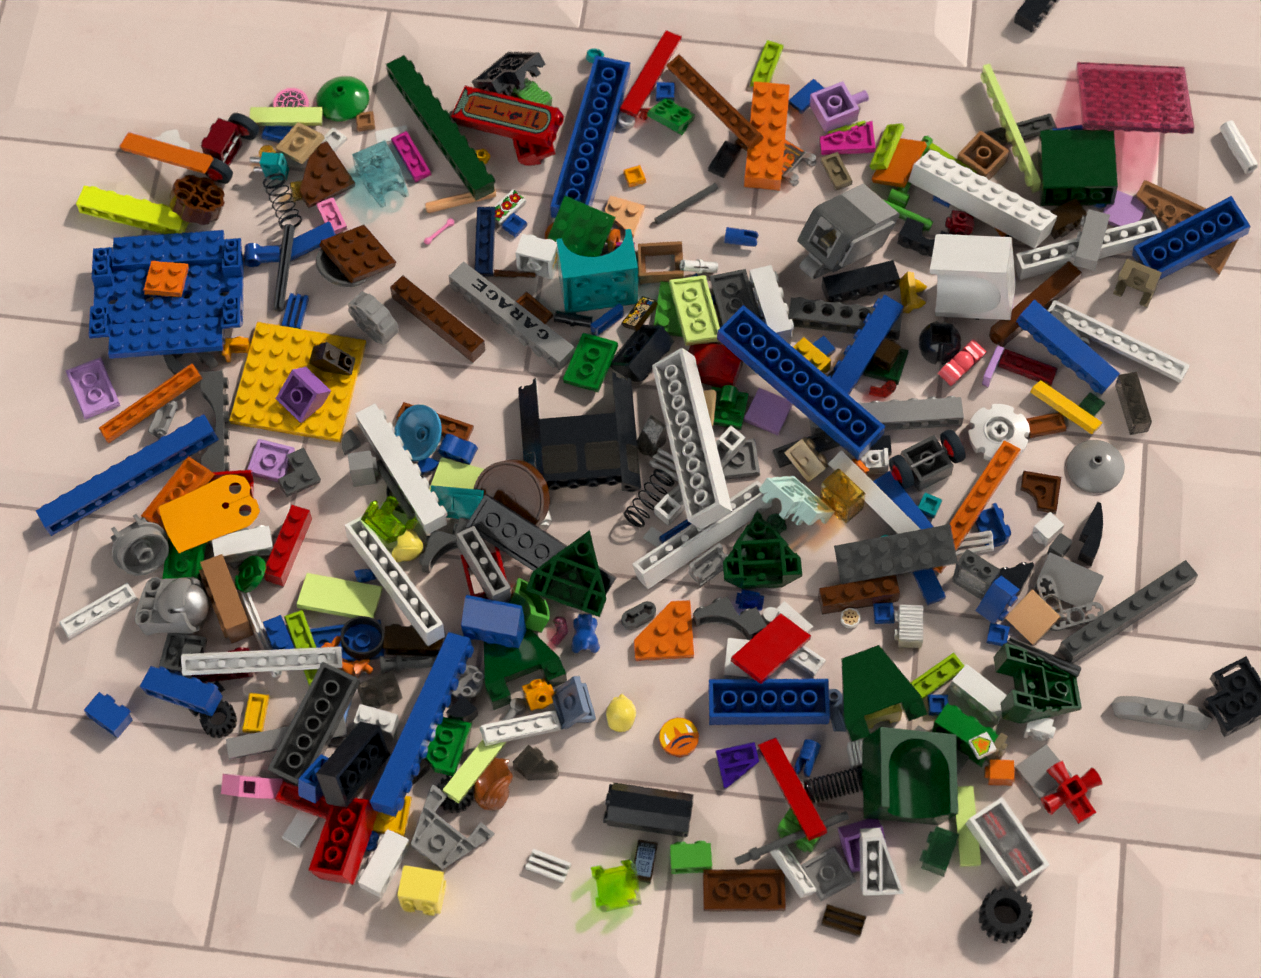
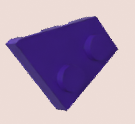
M755 742L715 751L724 789H727L759 763Z

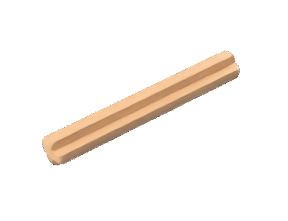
M496 190L477 201L496 197ZM467 192L426 202L425 208L427 213L476 201L471 193Z

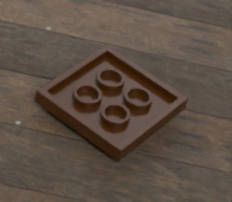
M365 225L321 240L319 245L351 283L391 269L397 263Z

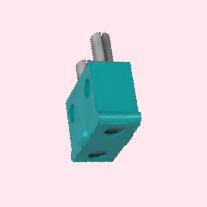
M262 152L261 157L250 156L249 160L251 163L260 164V166H254V172L263 173L265 178L274 173H282L287 181L290 169L283 153ZM274 176L270 179L273 180L282 176Z

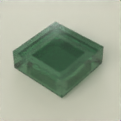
M1089 392L1079 404V407L1095 417L1104 407L1105 402Z

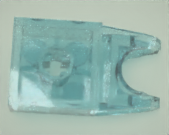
M385 140L352 154L353 163L367 191L381 208L386 206L384 196L389 191H398L404 198L409 196L401 169Z

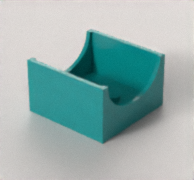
M625 229V238L616 250L599 257L577 255L566 248L562 238L556 239L559 280L564 311L566 313L613 308L619 303L622 306L634 305L638 302V265L631 229Z

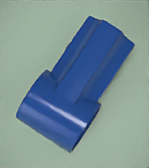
M257 243L246 244L244 246V264L249 267H257L261 263L279 262L280 245L260 246Z

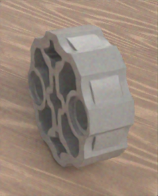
M362 291L347 304L349 307L348 312L356 324L376 343L385 345L399 332L398 324L388 309L373 295Z

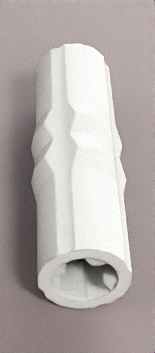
M1228 121L1222 124L1219 129L1243 171L1250 173L1257 169L1259 165L1234 122Z

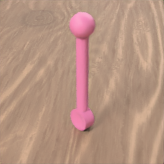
M448 219L447 223L437 232L425 238L424 243L429 245L431 240L447 227L453 226L454 220Z

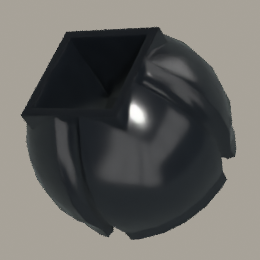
M939 321L932 322L920 333V352L925 360L932 364L940 362L941 365L947 364L959 353L961 349V336L953 324L948 322L939 323ZM932 334L949 335V343L932 342Z

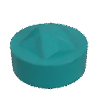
M596 48L589 49L586 54V60L593 64L595 56L604 57V53Z

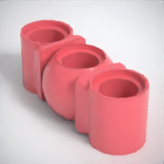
M972 339L937 374L950 386H953L987 351Z

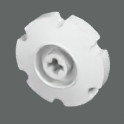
M992 404L990 410H987L985 407L981 408L973 415L969 427L972 428L968 432L970 446L975 453L982 452L984 454L983 459L991 461L1005 440L1021 449L1020 456L1027 447L1028 439L1025 437H1028L1030 432L1025 417L1022 414H1014V408L1004 404Z

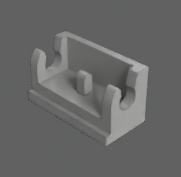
M718 543L690 563L688 573L701 587L723 571V561L729 554L725 555L722 545Z

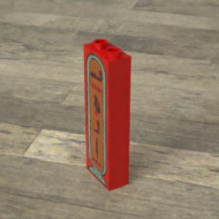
M464 86L451 115L452 119L459 126L551 148L552 143L556 140L558 129L564 121V115L557 107L470 86Z

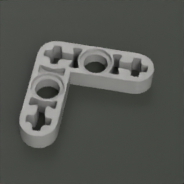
M1043 575L1037 580L1036 585L1039 596L1044 601L1048 598L1056 600L1057 605L1052 609L1061 616L1060 619L1064 618L1063 614H1067L1069 624L1066 625V621L1060 622L1059 627H1056L1054 624L1050 628L1054 631L1092 622L1104 613L1103 606L1098 602H1091L1063 610L1053 578ZM1043 579L1051 583L1048 589L1049 592L1054 591V594H1048L1043 597L1042 593L1046 594L1045 587L1040 586ZM1092 606H1095L1096 609H1100V611L1097 614L1098 616H1094V614H1088L1087 617L1089 619L1085 620V614L1082 610L1083 608H1086V612L1091 611ZM1073 611H1078L1081 614V620L1078 622L1072 621L1070 614Z

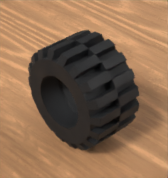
M1005 886L1000 887L999 890L993 889L991 894L988 893L980 907L979 923H982L981 929L987 931L986 935L988 937L994 936V941L998 942V939H1002V943H1007V940L1014 942L1016 938L1020 939L1026 933L1032 921L1033 910H1031V902L1027 903L1028 897L1026 895L1022 897V891L1019 889L1017 892L1013 891L1014 887H1009L1008 890H1005ZM998 906L1012 908L1017 915V921L1011 924L1000 922L995 917L994 909Z

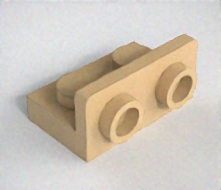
M803 437L789 448L785 454L806 481L810 482L829 465L827 464V458L822 453L819 454L815 449V443L810 438Z

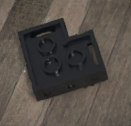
M507 52L471 82L475 88L482 90L488 88L490 92H502L503 95L508 96L509 93L513 92L510 84H514L517 90H522L526 87L524 84L526 72L528 71L532 77H538L541 74L538 67L542 68L546 64L540 52Z
M1247 656L1212 673L1210 677L1218 693L1206 698L1203 704L1215 716L1224 737L1261 719V678L1254 667L1251 666ZM1234 668H1241L1225 677L1223 676V674ZM1219 710L1221 711L1222 715H1223L1224 718L1226 719L1227 723L1225 722V720H1224L1223 717L1221 716Z

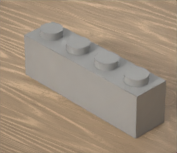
M475 526L457 533V546L488 599L500 602L510 599L511 587Z

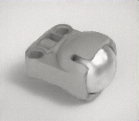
M153 577L149 579L143 589L136 610V624L146 635L154 633L182 634L199 631L203 628L209 611V600L203 583L193 577L177 579Z

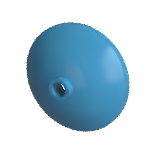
M421 404L411 406L401 414L396 423L394 434L396 437L400 436L404 444L403 449H408L413 460L411 461L424 460L436 450L442 433L441 421L434 409Z

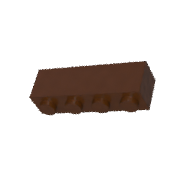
M896 575L819 588L818 593L822 615L841 612L847 608L870 607L874 603L898 602L900 596Z

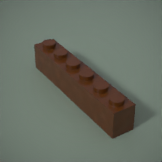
M402 275L390 287L391 296L396 302L472 363L486 351L485 341L405 276Z

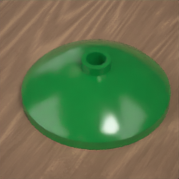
M340 76L327 81L321 86L316 96L317 107H322L325 118L333 121H348L364 112L369 104L370 95L367 86L358 78Z

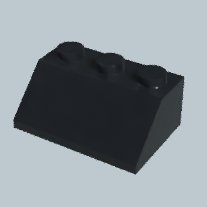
M643 324L615 354L610 368L625 378H630L631 381L642 382L648 377V373L652 370V365L669 352L675 341L663 326Z

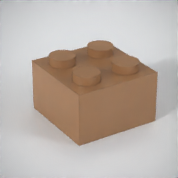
M980 130L958 153L957 159L975 170L976 174L990 180L1007 163L1009 150Z

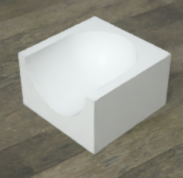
M936 234L930 266V274H937L936 316L1010 320L1016 286L1012 237Z

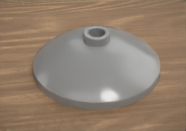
M1087 440L1075 446L1070 452L1067 460V471L1073 483L1082 490L1091 493H1104L1112 490L1120 483L1124 475L1125 464L1122 455L1113 445L1101 440Z

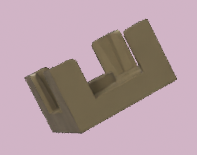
M1127 258L1118 276V282L1113 294L1122 297L1126 287L1129 286L1144 292L1139 304L1148 308L1162 272Z

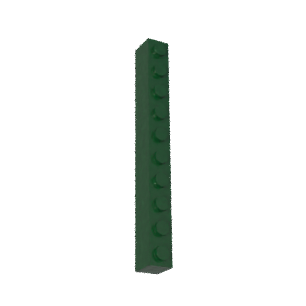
M403 55L387 63V75L475 201L495 191L494 184L496 183L491 173L488 174L482 160L479 161L474 148H470L466 137L459 133L457 124L455 122L452 123L448 111L442 109L440 100L433 96L430 86L425 85L421 73L416 72L413 62L411 60L408 61L406 56Z

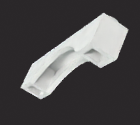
M732 426L716 441L722 468L745 445V437ZM680 484L667 493L654 507V514L667 526L685 509Z

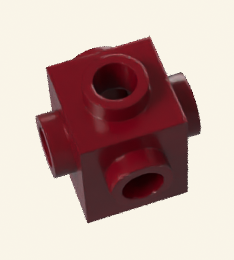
M952 210L950 216L946 218L945 228H948V233L952 235H971L974 229V216L964 211Z

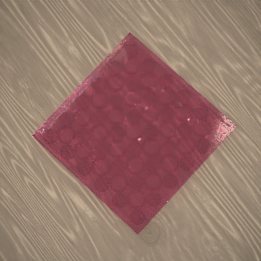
M1077 62L1076 72L1083 129L1121 130L1126 132L1142 131L1145 133L1161 132L1165 134L1194 133L1185 67Z

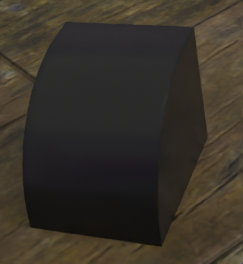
M462 696L446 714L447 718L469 723L478 716V711L472 703Z

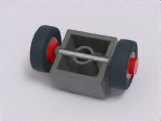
M949 429L940 434L942 446L935 435L902 450L900 455L889 459L891 474L903 489L915 485L919 492L952 475L953 463H959L966 458L963 443L953 430Z

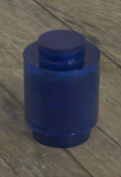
M743 589L741 593L737 592L735 604H738L739 609L745 610L756 607L757 610L762 611L763 595Z

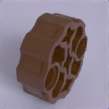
M185 175L184 178L177 179L174 182L169 196L171 200L169 206L173 212L177 213L182 220L188 223L209 225L210 222L219 219L225 204V193L222 188L214 184V181L206 177Z

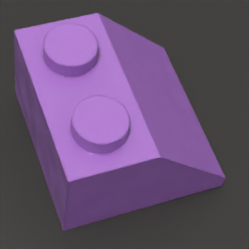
M307 367L293 369L275 399L301 423L324 404L331 390Z
M865 819L838 827L841 846L851 873L860 871V829L880 828L885 840L883 826L879 820Z

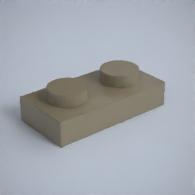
M838 152L821 158V164L835 190L852 185L853 180Z
M1000 733L994 742L997 750L988 755L986 760L988 763L990 759L1001 760L1006 753L1008 736Z

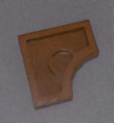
M1023 471L1020 490L1033 497L1037 511L1056 514L1062 477Z

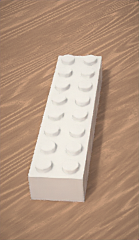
M930 150L914 163L908 181L1034 249L1051 234L1057 218L1049 210L1035 205L1034 202L1020 197L1017 193L1011 192L999 184H995L986 177L976 174L971 169L963 167L954 160L948 159L933 150Z

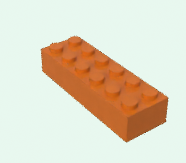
M754 81L750 124L762 134L764 139L752 150L747 149L744 187L780 191L789 84Z

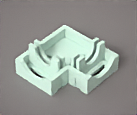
M795 476L766 478L759 488V491L765 494L762 500L766 504L771 503L774 498H778L781 501L782 510L779 515L783 519H787L790 514L795 513L791 521L796 522L797 526L801 525L803 521L808 525H812L818 519L823 524H826L835 512Z

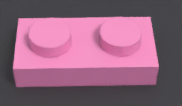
M333 197L316 204L324 223L330 221L336 234L347 230L345 221Z

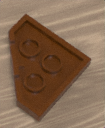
M327 141L321 143L308 158L299 195L308 209L319 202L355 187V181Z

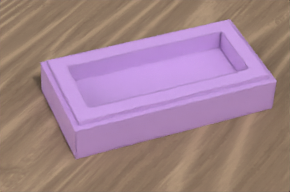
M996 347L984 374L982 385L989 387L1003 355V347Z

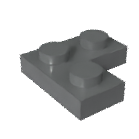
M304 447L287 454L286 458L294 472L278 478V483L286 497L321 482V478Z

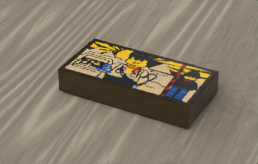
M642 296L622 321L623 327L638 331L657 307V301Z

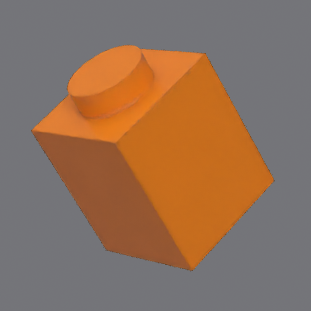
M990 759L988 766L984 768V778H988V785L1012 786L1014 782V760Z

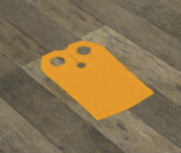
M238 475L222 476L184 496L159 506L165 530L178 553L244 529L255 521L260 513L257 500L250 496L251 487L245 477ZM235 482L239 483L241 491L237 494H232L229 491V486ZM224 502L229 503V508L224 509L222 504ZM249 505L252 510L250 515L242 516L239 513L240 507Z

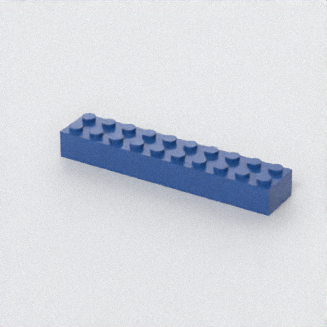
M595 56L551 202V218H556L564 196L592 207L630 78V62Z
M744 305L718 330L717 340L857 460L884 435L886 426Z

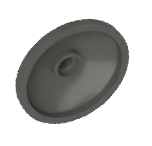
M323 249L319 250L316 257V267L319 273L329 282L342 287H355L363 284L368 279L365 278L351 283Z

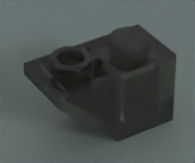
M528 745L513 761V768L528 781L557 779L559 777L558 765L552 760L548 761L543 757L544 754L537 747L532 748Z

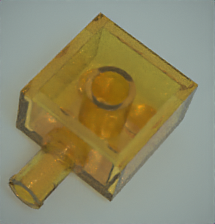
M838 468L822 482L820 499L835 511L834 515L839 520H843L847 524L863 510L866 493Z

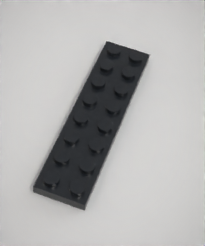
M488 494L484 495L466 525V528L475 526L480 537L533 571L567 547L566 544ZM599 566L605 594L607 595L617 577Z

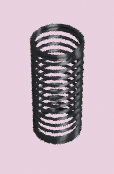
M860 765L857 769L855 767L853 769L849 768L848 771L845 769L844 772L840 770L839 773L823 775L822 778L820 776L818 778L814 777L813 780L811 778L809 780L804 779V789L812 804H815V798L811 788V781L818 803L820 802L815 780L818 784L821 801H824L823 792L825 799L828 801L824 778L830 799H833L832 791L834 797L837 798L832 775L835 778L839 797H841V790L843 795L846 796L845 787L848 795H850V789L853 794L855 793L850 771L856 792L859 793V788L863 792V766ZM854 770H855L856 773H857L858 784H857L856 777H855V775H854ZM845 771L848 775L849 785L845 776ZM841 773L844 777L845 787L841 778ZM837 775L839 776L840 786L837 780ZM828 776L831 780L832 791L828 782ZM819 778L822 782L823 792L819 783Z

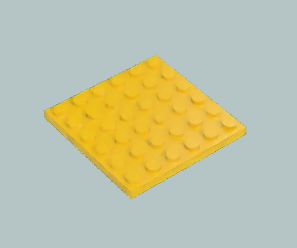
M257 322L230 416V424L341 443L367 344L366 340ZM328 342L356 358L352 375L323 372L309 364L313 347ZM307 367L331 392L324 404L304 422L300 423L275 398L293 369Z

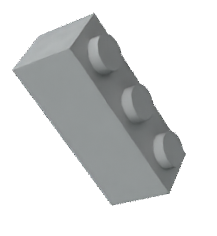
M1088 209L1087 216H1082L1080 226L1083 227L1082 232L1078 231L1076 242H1079L1078 247L1074 246L1072 258H1075L1074 266L1095 271L1110 217L1109 214Z

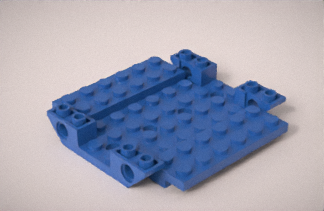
M224 230L116 237L113 238V253L112 247L93 248L92 280L94 284L93 306H90L89 338L109 337L108 355L110 359L223 351L225 329L241 328L243 325L244 264L241 238L225 239ZM151 261L188 264L189 269L182 297L146 295L144 293ZM223 292H228V295L221 296L220 294ZM185 295H192L188 299L183 298ZM147 298H154L152 301H146ZM117 300L115 304H109L110 301Z

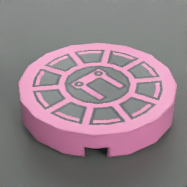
M287 88L276 95L273 107H309V100L302 90Z

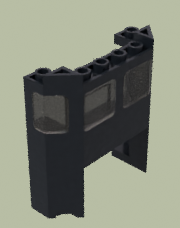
M612 372L615 413L539 419L536 378L533 379L532 384L524 386L523 389L522 386L518 388L523 460L534 466L541 473L548 489L558 490L567 487L576 489L579 486L597 487L604 484L614 486L618 483H621L622 491L635 492L642 489L632 382L630 378L627 377V380L616 377V373Z

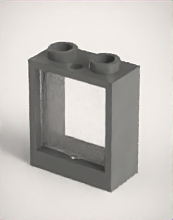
M966 549L956 563L952 582L982 600L991 584L998 578L1000 569Z

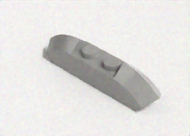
M1138 696L1116 697L1111 703L1115 716L1122 719L1198 731L1206 730L1213 720L1206 710L1189 704Z

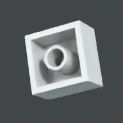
M522 234L516 250L517 271L536 273L537 276L553 280L558 265L557 243L551 239H541L535 235Z

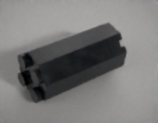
M613 782V784H609L605 805L607 806L603 823H607V826L688 838L694 794Z

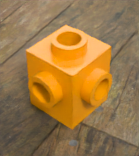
M544 678L535 679L529 684L522 686L526 702L531 711L544 709L553 703L552 696L555 695L552 685L547 684Z

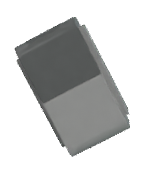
M861 184L819 204L812 210L797 240L800 245L810 252L802 260L799 268L814 280L830 271L836 272L879 250L886 242L900 214L865 184Z

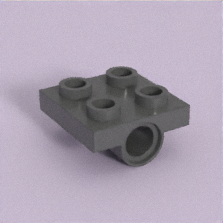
M167 633L159 666L166 668L170 672L182 674L181 655L204 653L207 638L183 633Z

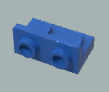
M993 503L991 508L983 510L975 522L979 532L992 531L994 547L1007 544L1011 536L1010 527L1008 524L1005 525L1003 520V510L998 508L997 503Z

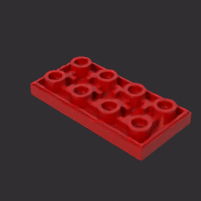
M780 613L737 651L730 661L758 683L762 684L811 639V635Z

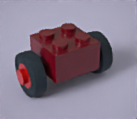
M233 113L228 121L218 118L211 125L209 134L201 142L203 154L210 155L213 158L205 173L208 178L221 184H227L231 180L233 171L229 166L243 145L241 138L253 140L259 133L258 125L251 118L240 113Z

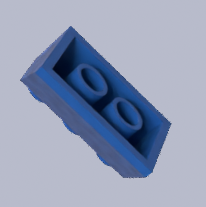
M466 595L461 622L463 636L470 638V640L475 639L490 644L495 643L506 647L519 648L526 632L523 608L520 605Z

